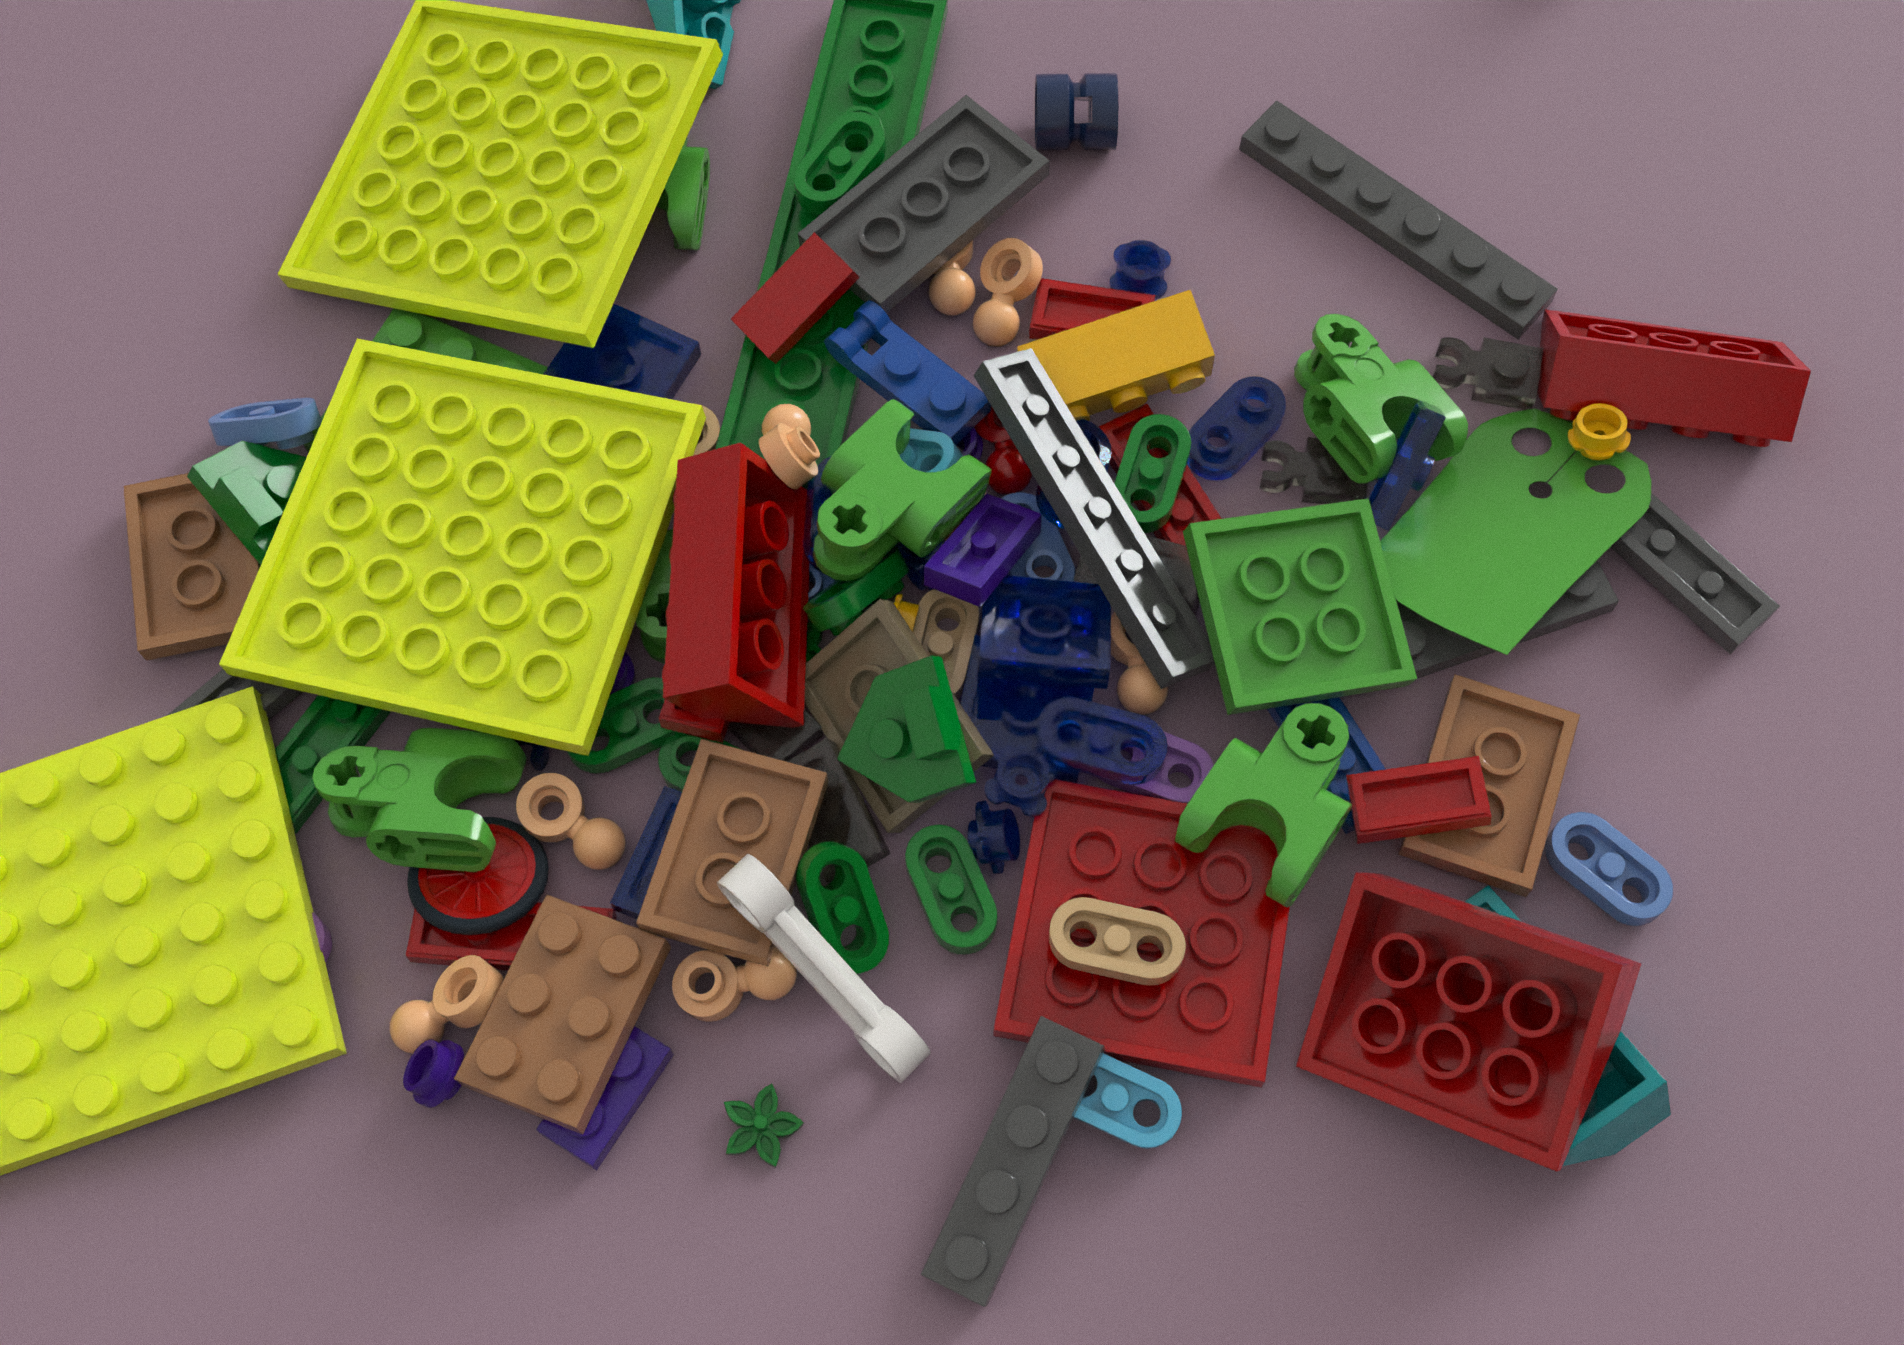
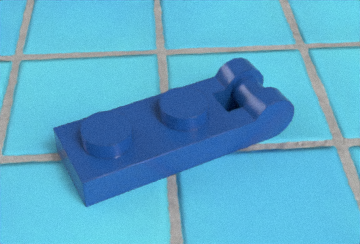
M871 300L866 301L854 312V321L846 329L839 327L825 339L824 343L827 350L842 366L885 400H897L914 412L911 420L923 430L945 433L955 445L991 411V404L981 390L893 323L888 314ZM870 339L881 346L873 355L862 348Z

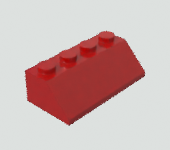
M1544 309L1541 325L1537 394L1543 406L1550 408L1551 415L1573 421L1577 418L1580 410L1588 405L1602 403L1620 409L1627 418V428L1646 429L1648 422L1672 425L1671 430L1687 437L1707 438L1709 431L1733 434V440L1745 445L1768 447L1771 440L1792 442L1811 370L1783 342Z
M741 442L679 459L677 462L676 488L673 494L675 510L673 541L669 556L671 573L669 604L666 609L665 665L662 670L663 698L700 718H722V720L790 728L804 726L808 617L803 607L808 603L812 493L802 486L797 490L787 486L774 473L765 459Z

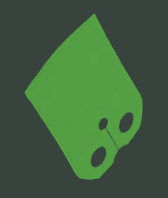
M1536 408L1511 412L1482 423L1468 437L1463 450L1451 458L1421 496L1380 541L1396 601L1423 618L1451 632L1508 655L1559 598L1646 513L1651 501V478L1647 463L1626 450L1622 453L1615 452L1610 459L1592 460L1586 458L1580 451L1574 450L1569 444L1567 435L1568 431L1573 429L1572 423ZM1536 428L1549 435L1552 446L1549 451L1542 455L1527 456L1515 450L1512 445V437L1519 430ZM1600 464L1610 465L1622 471L1625 476V484L1617 492L1600 493L1587 485L1585 474L1593 466ZM1535 482H1544L1551 486L1552 494L1547 498H1536L1530 494L1529 487Z

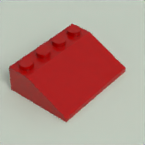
M1355 872L1296 1067L1558 1172L1564 1164L1621 1031L1642 963L1385 874Z

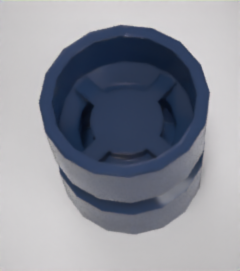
M1085 73L1079 82H1073L1068 74H1036L1035 149L1068 150L1073 141H1079L1084 150H1116L1119 111L1117 74ZM1074 101H1088V123H1074Z

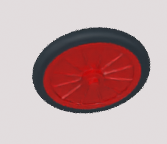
M482 817L489 826L496 841V847L491 860L484 870L466 872L409 867L407 878L408 893L413 906L421 917L441 930L461 935L491 933L508 927L523 918L536 905L545 890L549 865L546 852L540 841L530 835L520 824L503 818Z

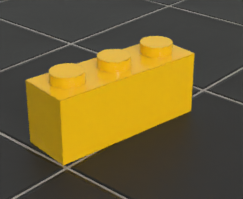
M1191 289L1017 346V352L1032 348L1079 427L1090 420V415L1113 408L1115 413L1131 411L1145 404L1148 401L1147 396L1169 389L1172 394H1181L1201 386L1206 381L1205 377L1212 375L1215 358Z

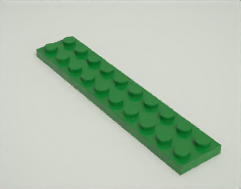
M948 0L833 1L757 291L800 247L798 233L819 216L805 210L797 201L794 171L799 162L837 117L849 112H865L873 115L881 122L885 130L886 154L881 164L919 134L947 18ZM855 147V148H852V149L849 150V151H851V152H861V151H863V150H865V149L860 148V147ZM821 188V189H819V190H817V191H829V190H831V189H830V188ZM848 289L776 364L745 335L715 449L741 442L765 459L759 447V438L763 436L762 422L765 415L773 407L780 404L798 406L809 417L811 423L810 437L820 452V457L815 460L818 474L802 485V487L808 491L833 495V492L821 483V476L831 456L846 441L860 379L832 357L824 342L837 328L846 329L854 321V312L865 302ZM869 341L862 346L865 351L868 349Z

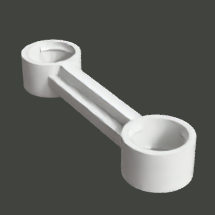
M747 854L717 882V886L734 908L750 924L771 940L853 1030L856 1040L868 1055L893 1079L902 1083L931 1054L930 1049L918 1033L898 1013L883 1004L796 908L795 902L787 889L759 860Z

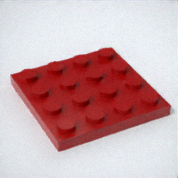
M1042 777L993 1036L1028 1043L1040 1016H1043L1104 1045L1105 1050L1103 1053L1120 1061L1262 1088L1266 1079L1290 907H1285L1269 898L1265 892L1268 881L1272 877L1275 860L1278 857L1274 842L1267 834L1253 826L1237 825L1220 831L1210 842L1207 849L1201 853H1195L1175 842L1179 819L1187 803ZM1080 897L1093 898L1161 913L1174 920L1182 930L1186 943L1185 955L1178 972L1170 980L1158 985H1142L1074 970L1063 965L1054 956L1050 948L1049 930L1051 919L1055 911L1063 903ZM1084 928L1076 929L1070 934L1072 942L1079 947H1088L1095 942L1093 933ZM1143 943L1137 948L1138 955L1144 961L1154 962L1162 957L1160 949L1152 943Z

